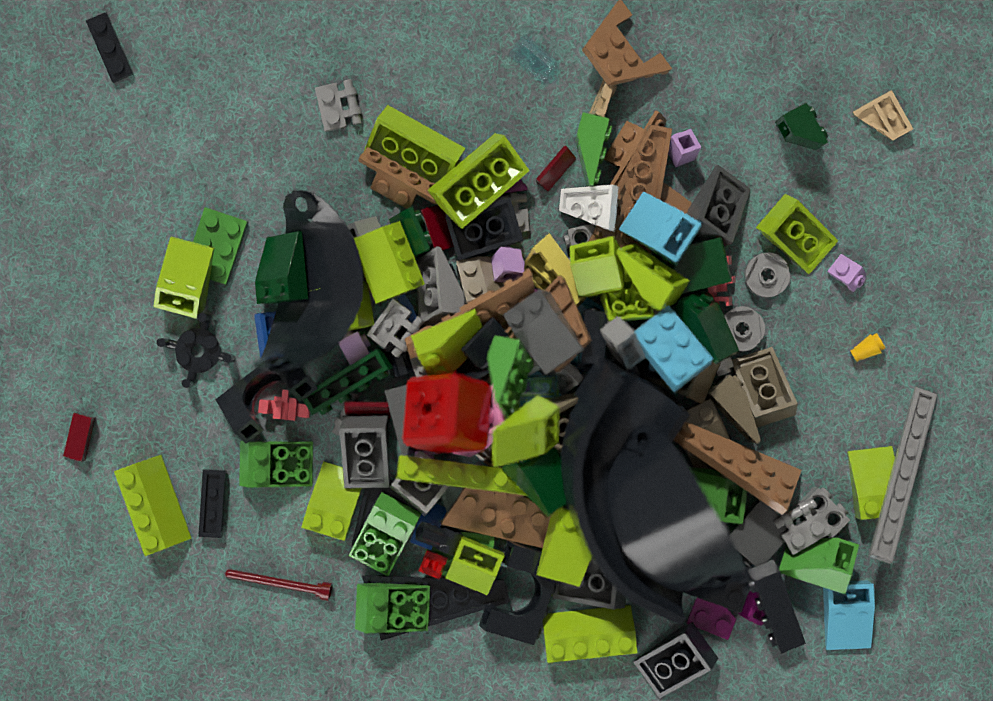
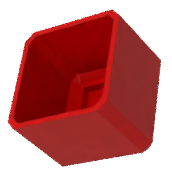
M456 373L411 377L407 381L402 441L406 446L435 453L483 451L488 445L491 386L487 382Z

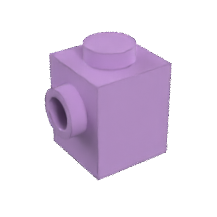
M691 129L671 136L668 155L675 167L694 161L701 149V145Z
M508 246L500 247L492 256L494 282L504 283L510 279L515 281L522 277L525 262L522 259L520 249H513Z
M353 330L348 331L339 342L350 365L370 354L368 347L371 344L365 334L361 335L358 331L355 333Z

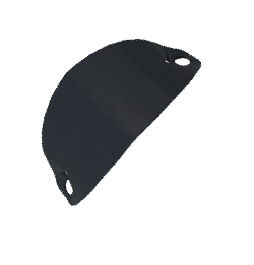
M293 190L286 195L283 204L286 219L285 234L302 232L307 291H309L308 299L278 303L262 357L253 362L254 367L257 369L284 371L300 367L322 357L343 339L354 322L362 302L363 270L353 235L332 207L321 197L309 191ZM299 197L305 199L308 207L305 212L300 211L296 207V199ZM279 359L273 365H266L267 361Z
M647 423L635 428L627 436L612 466L608 483V500L612 523L623 551L638 569L653 581L668 589L679 592L703 587H720L732 582L742 581L745 578L742 558L682 456L656 426ZM645 432L648 436V441L644 446H639L638 436L640 433ZM731 576L732 578L729 580H721L717 577Z

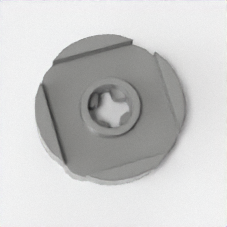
M774 253L759 254L752 258L744 272L745 284L749 290L755 295L764 298L774 297L782 293L790 281V272L786 261ZM770 269V274L773 278L772 280L767 279L764 281L761 273Z
M740 306L724 314L739 351L751 350L760 343L765 334V324L763 318L756 311L749 307ZM740 322L748 327V331H744V335H740V332L736 331V327H739Z

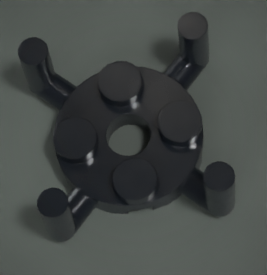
M206 313L198 314L199 328L185 331L178 341L166 338H159L157 340L159 347L174 349L177 362L189 371L187 379L182 381L184 388H192L195 385L197 373H203L212 369L219 360L226 363L235 361L233 354L221 352L218 339L212 332L208 331L211 317ZM196 344H200L204 348V353L201 357H195L192 353V348Z

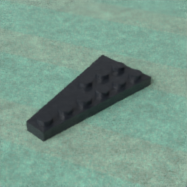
M362 575L364 583L429 585L428 627L485 609L486 604L495 607L510 602L504 579H495L488 595L448 580L446 577H440L439 580L434 577ZM409 632L379 633L382 641Z

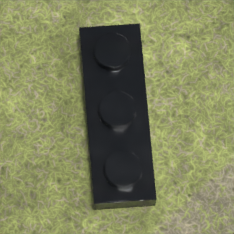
M104 12L86 20L111 81L115 83L134 75L108 13Z
M203 469L198 537L222 538L227 470Z

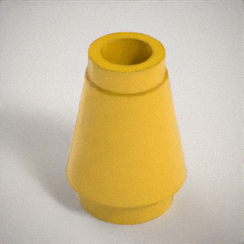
M875 333L874 335H868L850 352L856 362L881 354L885 346L878 334Z

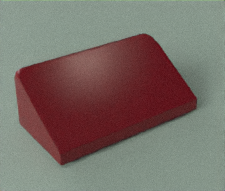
M567 146L562 147L536 178V183L547 192L550 191L576 160V157Z
M438 205L422 209L421 213L433 247H441L442 251L453 248L454 245L446 222L445 212Z
M346 401L344 403L345 416L388 415V420L391 418L388 402Z
M73 413L63 454L64 457L81 462L86 461L95 417Z

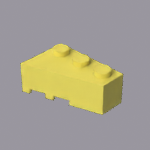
M549 233L532 248L524 261V271L530 269L534 285L542 290H546L559 275L563 276L578 307L587 297L580 298L578 296L570 260Z

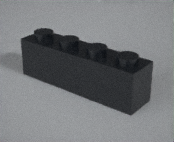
M772 560L748 570L751 579L747 581L752 593L756 592L757 598L754 601L758 610L763 611L764 616L761 617L765 629L770 630V634L767 636L772 647L776 646L782 654L806 644L781 572L775 562Z

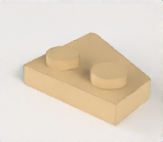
M603 79L589 114L605 116L610 97H613L617 85L608 86Z
M892 90L853 111L854 116L892 141L913 130Z

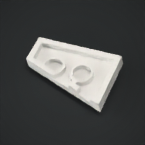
M615 185L561 189L559 211L614 231L619 187Z

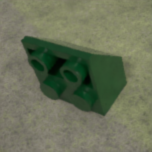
M807 102L782 115L775 122L785 142L812 150H818L828 143V134L825 128L819 126L816 120V111L812 106H808Z
M410 207L389 219L390 224L398 221L401 222L415 259L431 251L430 247L433 246L428 231L423 232L421 226L425 225L419 210L414 211L413 207Z

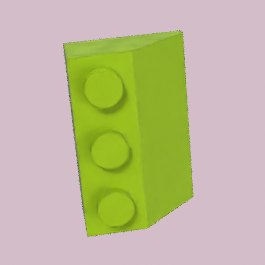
M400 221L354 238L359 251L362 270L376 304L425 285Z

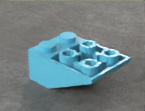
M643 191L619 230L677 266L701 229V223L679 209Z
M868 580L849 581L845 594L823 587L826 650L871 648L875 609L874 584Z

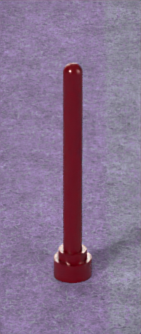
M231 569L225 572V576L230 579L316 594V597H319L320 600L329 601L331 596L332 583L328 582L313 585Z

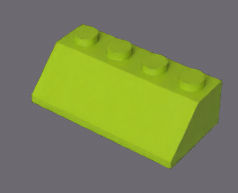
M389 105L377 117L365 149L370 148L379 152L381 155L417 173L431 183L438 182L457 166L466 149Z
M494 133L427 191L438 206L460 228H463L530 170L505 135Z
M162 454L114 471L144 556L192 539Z
M625 605V608L621 609L602 607L548 613L543 618L547 663L637 653L631 605Z

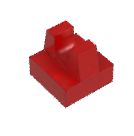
M427 549L419 572L440 580L448 557Z

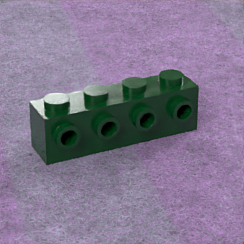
M376 349L317 385L318 389L303 401L311 415L320 413L323 416L333 410L332 405L338 401L340 404H343L352 398L351 393L356 390L361 393L371 387L370 382L377 378L378 381H381L389 376L388 371L393 369V366L383 349Z

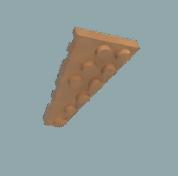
M656 125L647 126L617 185L619 188L614 231L596 225L589 241L614 236L620 248L635 243L651 254L650 249L621 232L619 228L643 191L660 200L672 128Z
M530 269L522 272L523 276L515 281L510 279L504 282L505 286L497 291L490 290L460 307V312L453 316L445 315L441 318L442 322L440 323L475 309L483 326L493 317L503 329H507L510 325L503 314L535 293ZM426 326V327L422 328L421 330H419V331L413 333L412 335L417 334V333H419V332H421V331H424V330H426V329H428V328H431V327H433V326ZM412 335L405 338L410 359L418 357L411 338Z
M689 422L684 423L674 439L676 443L781 515L788 510L802 471L801 469Z
M463 488L441 521V525L543 548L550 517H547L525 495Z

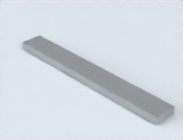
M918 387L914 388L868 555L889 564L893 563L937 394Z

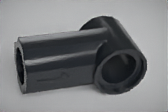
M399 330L396 337L401 339L404 335L403 331ZM390 343L384 349L386 356L389 357L393 366L392 370L395 378L414 372L407 350L406 352L403 351L399 358L391 353L396 347L394 344Z
M424 521L417 526L415 531V539L417 541L434 546L436 549L449 555H455L463 535L448 527L441 528Z

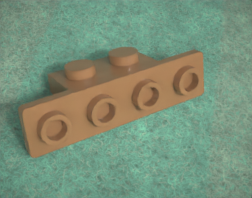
M659 111L653 113L644 129L629 121H626L604 157L605 161L620 168L610 185H618L647 126L665 127L667 120Z
M366 148L359 157L358 161L377 172L370 189L406 209L412 207L417 194L437 204L427 191L435 183H431L417 173L404 168L397 162L370 148Z

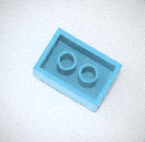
M667 306L635 331L645 358L674 393L709 367L713 360L670 306Z

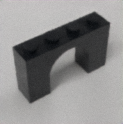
M597 308L584 310L581 315L591 341L584 347V350L578 353V369L590 370L599 355L605 358L606 342L600 330L609 321L605 312H600ZM652 318L626 320L624 322L633 331H636ZM644 358L643 377L662 379L649 361Z
M279 359L267 361L266 365H273ZM304 365L284 371H269L255 368L215 399L233 432L245 444L264 431L255 415L254 406L257 398L266 388L274 384L284 383L299 402L318 389Z
M508 540L502 563L508 567L530 573L535 583V592L528 605L516 611H508L486 604L479 624L484 631L535 645L536 640L541 635L543 618L548 614L549 600L556 590V580L536 575L541 558V550Z

